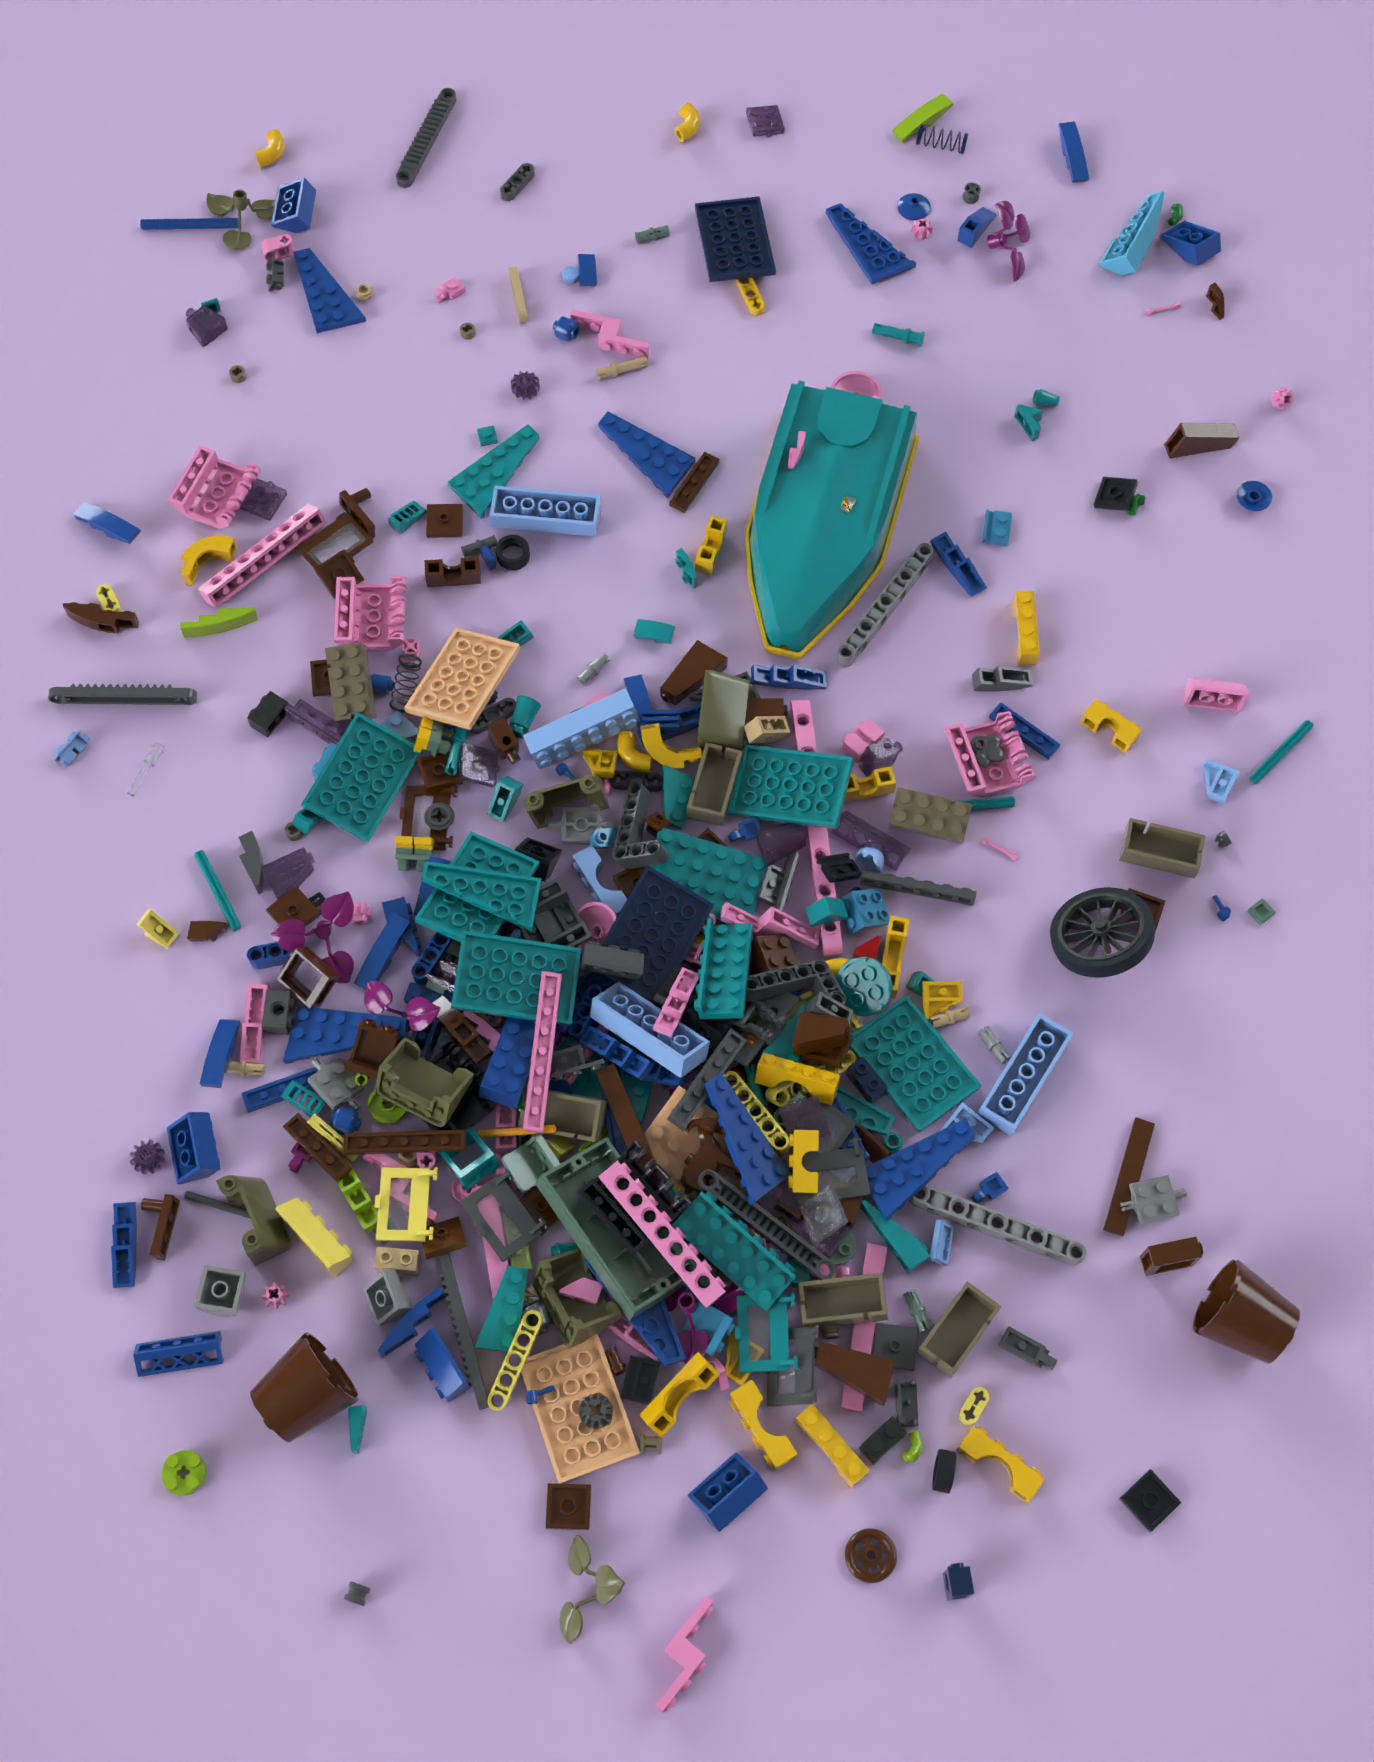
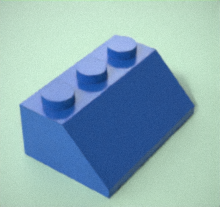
M305 177L278 187L271 223L273 228L293 233L310 229L316 189Z
M188 1112L167 1127L177 1184L207 1178L220 1170V1160L217 1154L210 1113Z
M432 1327L414 1344L417 1349L414 1354L420 1363L424 1361L428 1367L424 1371L430 1381L435 1379L438 1387L435 1389L440 1398L443 1399L445 1397L450 1402L469 1390L470 1387L435 1327Z
M734 1453L687 1496L708 1522L720 1532L759 1498L768 1487L758 1472L740 1455Z

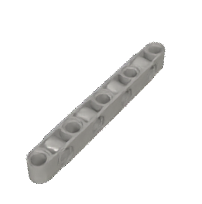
M921 543L917 546L847 635L838 649L837 663L840 666L849 667L852 665L921 577L931 562L933 547L930 544Z
M925 1186L919 1191L923 1194V1199H917L915 1196L909 1198V1202L913 1206L926 1210L933 1215L1069 1265L1075 1266L1080 1264L1086 1256V1248L1079 1242L939 1189ZM959 1206L963 1213H955L953 1207ZM992 1221L1000 1222L1002 1227L995 1228L992 1225ZM1031 1236H1038L1041 1243L1033 1242ZM1071 1250L1078 1251L1080 1258L1073 1257Z

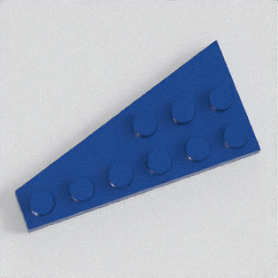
M310 248L293 252L317 333L366 322V317Z
M298 1006L283 1062L288 1064L294 1060H307L313 1056H326L352 1050L358 1032L357 1024L365 1019H372L381 1026L390 1025L395 1027V1030L400 1032L398 1040H403L407 1034L409 1020L407 1017L322 1008L309 1009L308 1007Z
M966 1119L866 1167L870 1195L886 1222L892 1218V1215L898 1209L900 1210L905 1205V1202L910 1197L915 1196L925 1187L942 1167L945 1168L949 1164L950 1159L959 1154L976 1138Z

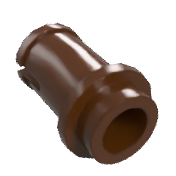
M611 1347V1352L607 1349L605 1355L611 1367V1372L614 1376H618L626 1371V1364L622 1363L617 1348Z

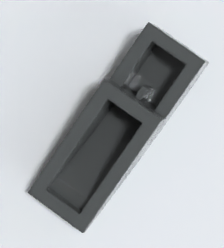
M997 666L995 669L977 668L972 674L974 691H1009L1033 686L1031 669Z
M250 831L238 837L246 852L239 855L258 894H260L264 884L263 858L254 833Z

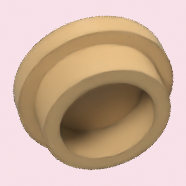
M361 284L357 287L356 296L358 299L368 300L372 297L373 291L369 285Z
M399 1153L396 1158L397 1162L407 1168H412L417 1163L415 1153Z

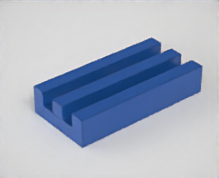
M642 710V726L650 725L646 724V722H676L674 724H659L660 730H680L679 710ZM657 716H675V717H657Z

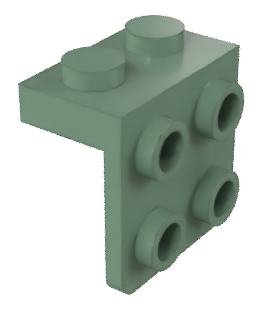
M537 1133L524 1145L501 1158L502 1164L510 1171L514 1182L522 1192L534 1187L540 1175L560 1164L558 1157L552 1152L547 1140L542 1137L541 1133Z

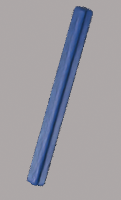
M238 218L141 219L140 226L143 230L238 228Z

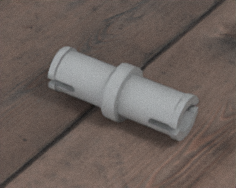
M602 652L593 662H590L587 665L588 667L577 676L579 682L586 685L595 675H598L600 670L611 661L609 656Z
M985 1026V1030L981 1029L978 1034L988 1045V1050L992 1051L1003 1065L1006 1063L1005 1059L1007 1062L1011 1059V1055L1003 1047L1001 1039H997L990 1027Z

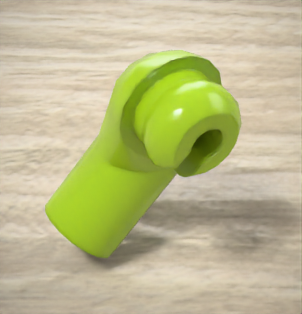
M919 1431L909 1433L911 1446L908 1451L903 1452L905 1462L917 1461L923 1452Z

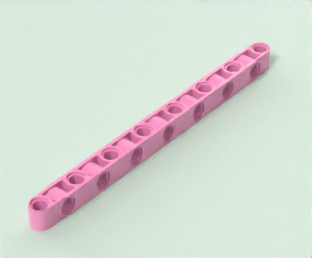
M791 700L790 708L795 749L797 751L817 753L810 700ZM805 825L815 902L825 897L821 892H828L830 895L827 897L836 898L835 884L829 883L820 869L821 865L816 863L817 857L831 855L827 828ZM840 921L818 925L823 957L843 955ZM832 927L834 931H827L825 928Z

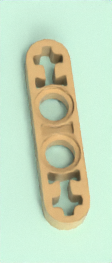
M517 266L509 267V276L519 322H528Z

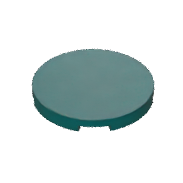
M858 957L847 961L841 966L836 977L846 997L845 1006L852 1009L855 1015H874L884 1009L891 998V976L885 966L873 958Z

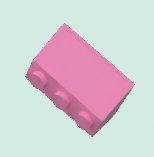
M1189 677L1185 685L1184 705L1240 712L1249 695V691L1245 684Z

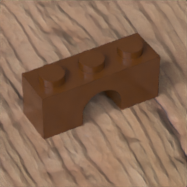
M479 557L461 558V563L457 566H447L443 563V559L424 560L427 587L481 584Z

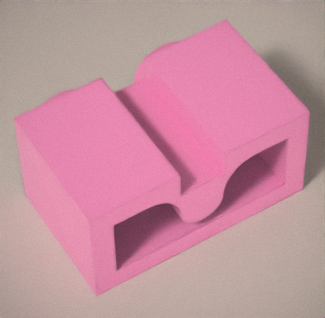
M869 718L864 723L860 722L856 726L855 733H848L842 740V751L849 757H853L854 761L858 764L884 739L885 732Z

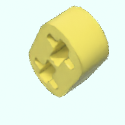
M107 584L100 585L96 589V594L104 611L121 612V606L111 586ZM105 591L107 592V594H108V596H109V597H107V598H105V596H104V594H103V592H105ZM110 603L113 604L114 609H110V607H109V604H110Z
M976 1387L969 1394L959 1412V1420L962 1424L971 1426L980 1417L989 1401V1393L985 1388ZM979 1392H981L983 1394L982 1398L984 1399V1401L980 1400L979 1403L975 1405L974 1401L976 1400V1396L974 1395V1393L979 1394ZM972 1407L974 1409L972 1413L974 1420L972 1418L966 1420V1415L963 1412H968Z

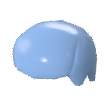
M864 847L856 853V862L861 865L862 869L868 867L877 873L882 871L884 856L879 850L872 847Z

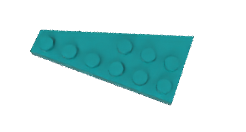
M527 424L449 480L448 486L482 519L488 507H491L494 486L507 485L514 475V471L523 463L524 457L530 453L540 439L539 434Z
M425 861L422 882L532 932L541 878Z

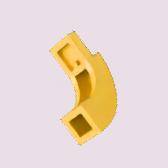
M214 535L202 538L190 545L181 557L184 564L181 576L185 584L193 586L200 567L208 561L224 560L232 562L237 550L235 539L229 536Z
M659 723L640 726L643 744L647 752L660 764L671 768H685V760L687 762H696L699 760L698 758H702L700 746L686 749H673L667 746L662 740Z

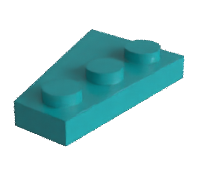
M663 765L661 767V774H663V816L671 821L669 826L681 830L686 819L687 805L692 793L695 777Z

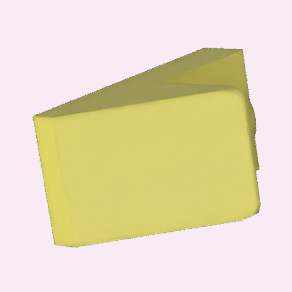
M148 909L136 924L146 932V937L167 949L179 934L151 909Z

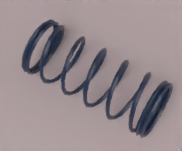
M920 124L916 139V145L920 144L921 138L924 133V146L926 147L933 133V148H936L940 136L942 134L941 149H945L950 137V152H952L955 148V145L959 137L958 152L959 154H964L968 133L964 134L961 151V132L958 133L955 144L951 150L952 130H950L948 138L943 148L944 128H942L936 145L934 147L935 126L933 127L928 142L926 144L927 125L925 124L924 126V124Z

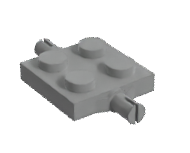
M563 807L561 821H549V829H561L562 844H590L589 836L593 831L602 828H614V821H602L599 807Z
M318 1057L314 1058L311 1063L318 1069V1072L310 1076L307 1082L332 1110L340 1105L348 1104L353 1110L358 1111L361 1105L354 1098L364 1090L365 1086H362V1083L360 1086L355 1083V1074L350 1070L344 1069L345 1063L340 1058L327 1065H324Z
M1165 1175L1129 1184L1131 1201L1122 1202L1120 1206H1127L1121 1208L1122 1211L1134 1209L1139 1223L1144 1224L1180 1215L1176 1199L1186 1197L1187 1193L1179 1194L1186 1191L1184 1188L1174 1191L1169 1176Z

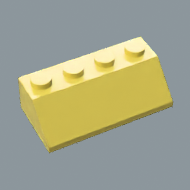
M297 1197L277 1206L275 1210L281 1219L334 1278L353 1262L350 1256L353 1252L346 1244L341 1246L338 1243L339 1237L332 1229L328 1231L324 1227L325 1221L319 1215L315 1217L310 1212L313 1208L306 1200L301 1202Z

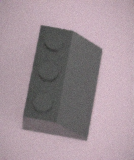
M589 941V944L585 943L580 969L638 980L643 975L644 954H640V951L637 949L625 951L620 950V947L616 945L603 947L599 942Z

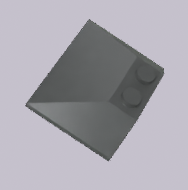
M559 877L540 887L532 932L519 926L526 940L577 947L593 938L585 922L582 921Z

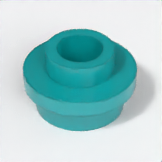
M888 1133L884 1136L882 1144L890 1153H896L902 1148L903 1141L897 1133ZM889 1141H895L896 1145H889Z

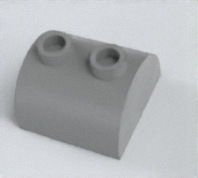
M204 1265L194 1307L200 1311L215 1315L236 1316L246 1272Z
M395 1269L382 1271L363 1288L377 1326L394 1322L402 1318L411 1309V1300L406 1297L403 1289L404 1282L398 1277Z

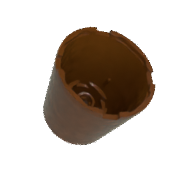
M1233 1259L1228 1262L1207 1288L1210 1293L1206 1301H1200L1193 1320V1331L1203 1337L1269 1364L1277 1359L1292 1341L1299 1322L1300 1310L1241 1261Z
M305 1332L250 1391L253 1405L262 1416L265 1425L286 1442L295 1440L359 1400L357 1397L358 1392L336 1358L331 1360L324 1352L327 1348L308 1332Z

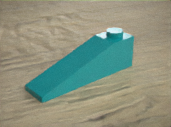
M866 1200L861 1202V1210L907 1274H910L929 1260L930 1251L924 1243H920L916 1237L890 1219L886 1222L881 1212Z

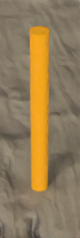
M544 1125V1130L541 1134L556 1133V1126ZM523 1127L478 1130L477 1135L480 1138L537 1133L522 1131Z

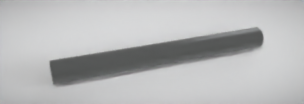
M190 1191L185 1193L184 1198L250 1219L245 1208Z

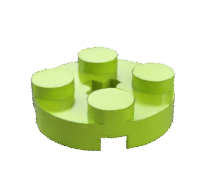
M376 1089L373 1090L368 1099L369 1112L373 1119L384 1125L398 1124L408 1111L392 1103V1108L385 1109L383 1103L389 1101L382 1098Z
M188 1450L178 1451L168 1456L162 1468V1481L165 1487L179 1496H187L196 1492L200 1485L205 1482L207 1475L206 1464L201 1457ZM183 1467H186V1470L190 1471V1473L185 1476V1479H182L181 1475H179V1471H181Z

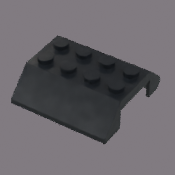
M689 962L678 965L658 990L651 1003L662 1010L669 996L670 989L682 967L698 973L697 967ZM695 988L680 1022L690 1029H694L698 1034L701 1031L706 1033L704 1038L710 1041L708 1053L712 1055L738 1018L700 1019L698 1011L694 1010V1000L698 998ZM745 1001V1011H746L747 1008L750 1006V1002H746V1001Z
M454 1038L444 1042L441 1045L442 1051L429 1062L451 1074L457 1068H465L474 1073V1077L455 1111L443 1127H437L422 1119L431 1131L466 1130L485 1118L498 1105V1103L478 1097L485 1075H483V1072L471 1060L469 1055L462 1057L458 1063L456 1062L463 1048L458 1046L459 1044Z
M636 1139L617 1160L620 1164L625 1162L632 1171L629 1175L633 1180L639 1179L645 1187L642 1191L647 1197L650 1194L658 1202L656 1208L660 1213L665 1211L672 1219L669 1222L671 1224L689 1207L692 1200L686 1195L679 1201L680 1197L684 1194L682 1189L677 1191L673 1197L667 1193L674 1187L676 1182L671 1180L664 1185L670 1179V1176L660 1164H657L651 1170L657 1162L654 1158L650 1159L645 1166L642 1165L640 1161L647 1155L648 1151L644 1148L638 1153L643 1145ZM599 1177L592 1178L577 1192L632 1255L651 1242ZM621 1179L618 1182V1188L621 1190H625L629 1186L627 1179ZM640 1195L633 1196L631 1204L639 1206L642 1203V1197ZM648 1211L644 1216L646 1222H653L656 1218V1214L653 1211ZM666 1227L660 1228V1229L658 1230V1235H659L664 1229H666Z

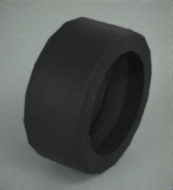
M507 535L496 544V557L501 567L507 570H518L529 562L530 549L528 542L523 537ZM509 546H518L523 549L522 556L516 559H508L503 556L502 552Z
M944 1449L938 1450L932 1480L933 1491L948 1494L951 1492L956 1467V1452Z

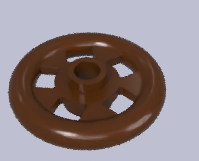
M872 1528L863 1529L856 1532L847 1542L845 1562L849 1571L857 1579L867 1583H877L885 1580L893 1572L897 1562V1551L891 1538L884 1532ZM871 1538L881 1541L879 1547L870 1544ZM859 1541L865 1544L860 1552L855 1549ZM869 1551L874 1552V1559H869L867 1557V1553ZM881 1551L888 1552V1562L881 1561ZM858 1558L865 1565L861 1569L855 1564V1560ZM879 1565L880 1572L871 1574L870 1567Z

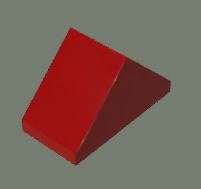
M876 936L855 948L853 957H869L876 960L881 937Z

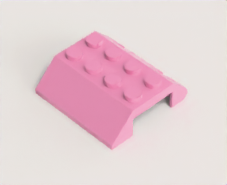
M200 445L167 501L189 519L218 529L228 527L233 520L232 518L236 515L234 511L240 508L249 492L248 490L251 489L250 483L256 480L261 468L247 462L248 469L220 460L215 450Z
M391 576L392 584L357 585L355 577H337L334 642L340 645L362 642L367 646V651L393 650L404 643L405 629L401 626L405 624L406 597L402 595L406 593V578L403 576Z
M1010 711L998 713L995 721L964 728L963 723L944 727L969 794L986 797L1020 788L1036 777L1033 769H1031V763H1025L1017 767L1018 764L1028 758V755L1025 753L1026 750L1018 731H1011L1005 735L1006 732L1016 726ZM989 734L998 736L1003 741L999 747L1003 751L1004 760L1001 762L989 761L988 766L984 768L977 763L975 753L970 745L971 740L975 736L985 737Z

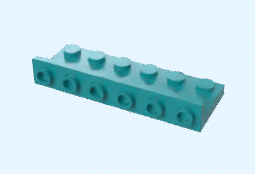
M708 918L707 925H704L703 954H700V965L702 967L698 969V980L700 983L696 984L698 998L694 1000V1010L698 1011L700 1019L744 1018L753 925L752 923L714 925L712 918Z
M701 1191L672 1227L674 1229L678 1227L686 1236L684 1237L759 1306L767 1311L797 1277L794 1274L796 1269L788 1262L783 1264L779 1261L780 1255L772 1248L767 1250L762 1245L764 1241L757 1234L750 1235L746 1231L749 1227L740 1219L736 1222L730 1217L733 1213L723 1205L720 1208L715 1203L717 1198L709 1191L706 1194Z

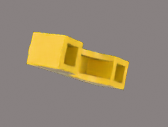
M1016 591L1013 599V612L1018 625V665H1036L1040 651L1034 591Z
M890 915L882 964L891 976V998L895 999L910 919Z
M763 1053L757 1065L754 1083L774 1088L777 1084L784 1081L797 1082L810 1092L812 1100L832 1105L837 1094L840 1075L772 1054Z
M697 1352L639 1414L640 1417L662 1438L676 1423V1414L682 1402L693 1392L706 1390L718 1378L720 1373Z
M753 1380L730 1393L731 1399L729 1403L735 1412L738 1410L742 1418L740 1421L746 1430L750 1429L753 1437L751 1439L756 1448H761L764 1452L763 1459L769 1468L773 1467L776 1471L797 1457L798 1453L786 1435H771L760 1426L757 1410L763 1402V1396Z
M813 1404L809 1405L796 1417L795 1423L808 1438L813 1440L824 1451L837 1472L851 1488L869 1473L870 1470Z
M972 1426L956 1450L973 1463L984 1458H992L1001 1462L1007 1468L1010 1475L1011 1483L1009 1490L1026 1503L1030 1502L1045 1480L1041 1476L1042 1473L1033 1466L1029 1468L1025 1465L1023 1458L1016 1453L1011 1454L1005 1450L1006 1446L1000 1441H993L989 1438L988 1433L983 1428Z

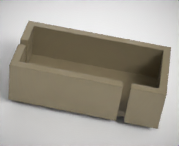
M362 642L325 648L327 665L331 667L328 668L335 721L339 724L351 723L357 712L369 719L377 718L367 646Z
M706 742L688 801L687 818L720 826L724 825L742 759V751L726 747L725 759H723L722 746Z
M898 787L888 827L963 844L972 804L956 800L952 804V799Z
M1133 818L1129 819L1125 828L1119 861L1190 878L1196 877L1200 870L1201 853L1204 848L1206 835L1150 823L1146 834H1144L1143 831L1147 822Z
M528 1087L524 1088L522 1106L526 1105ZM548 1090L544 1125L556 1126V1133L549 1134L591 1142L601 1141L608 1101ZM521 1109L518 1127H523L525 1109Z
M882 1273L798 1282L804 1327L818 1325L821 1328L827 1325L865 1323L867 1318L869 1322L888 1320Z
M967 1281L919 1347L917 1354L931 1364L935 1361L937 1363L936 1368L949 1378H952L1002 1306Z

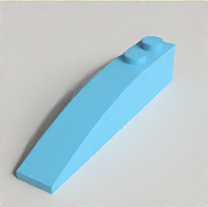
M1163 191L1150 194L1138 208L1139 212L1129 219L1130 224L1127 227H1123L1119 238H1114L1099 263L1100 267L1122 276L1133 274L1138 270L1149 249L1158 225L1164 198Z

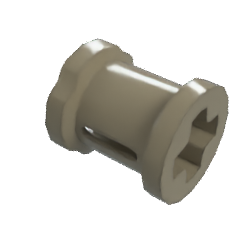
M640 1434V1454H644V1452H658V1454H662V1438L659 1435L644 1436V1434Z

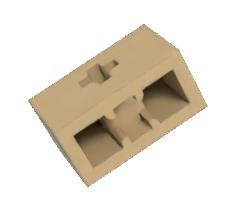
M757 716L744 726L749 743H777L791 733L785 716Z
M377 1247L374 1268L377 1273L388 1269H395L398 1275L418 1277L421 1255L419 1250Z

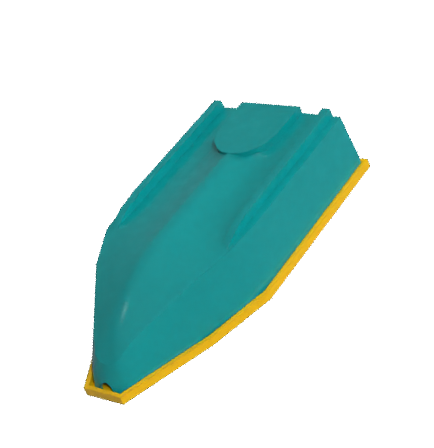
M800 380L798 384L791 383L745 530L748 584L765 652L801 660L854 608L883 569L919 441V436L915 435L917 412L910 411L911 406L904 405L902 409L883 404L882 399L830 387H826V390L807 387L805 382ZM799 431L806 432L802 456L794 469H788L790 448H797ZM845 495L857 500L849 514L840 510Z

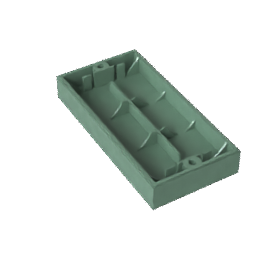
M608 1137L540 1175L536 1186L630 1321L687 1284L652 1242L632 1255L577 1193L592 1178L598 1177L620 1157V1154ZM664 1229L658 1237L661 1239L667 1238L669 1236V1229ZM674 1244L671 1248V1252L674 1255H680L683 1251L681 1244ZM688 1260L685 1263L686 1271L692 1272L696 1269L697 1265L694 1260Z

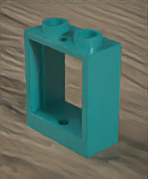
M471 1126L466 1129V1148L476 1143L484 1152L481 1157L460 1171L451 1159L462 1151L438 1152L444 1163L466 1190L501 1167L493 1152Z

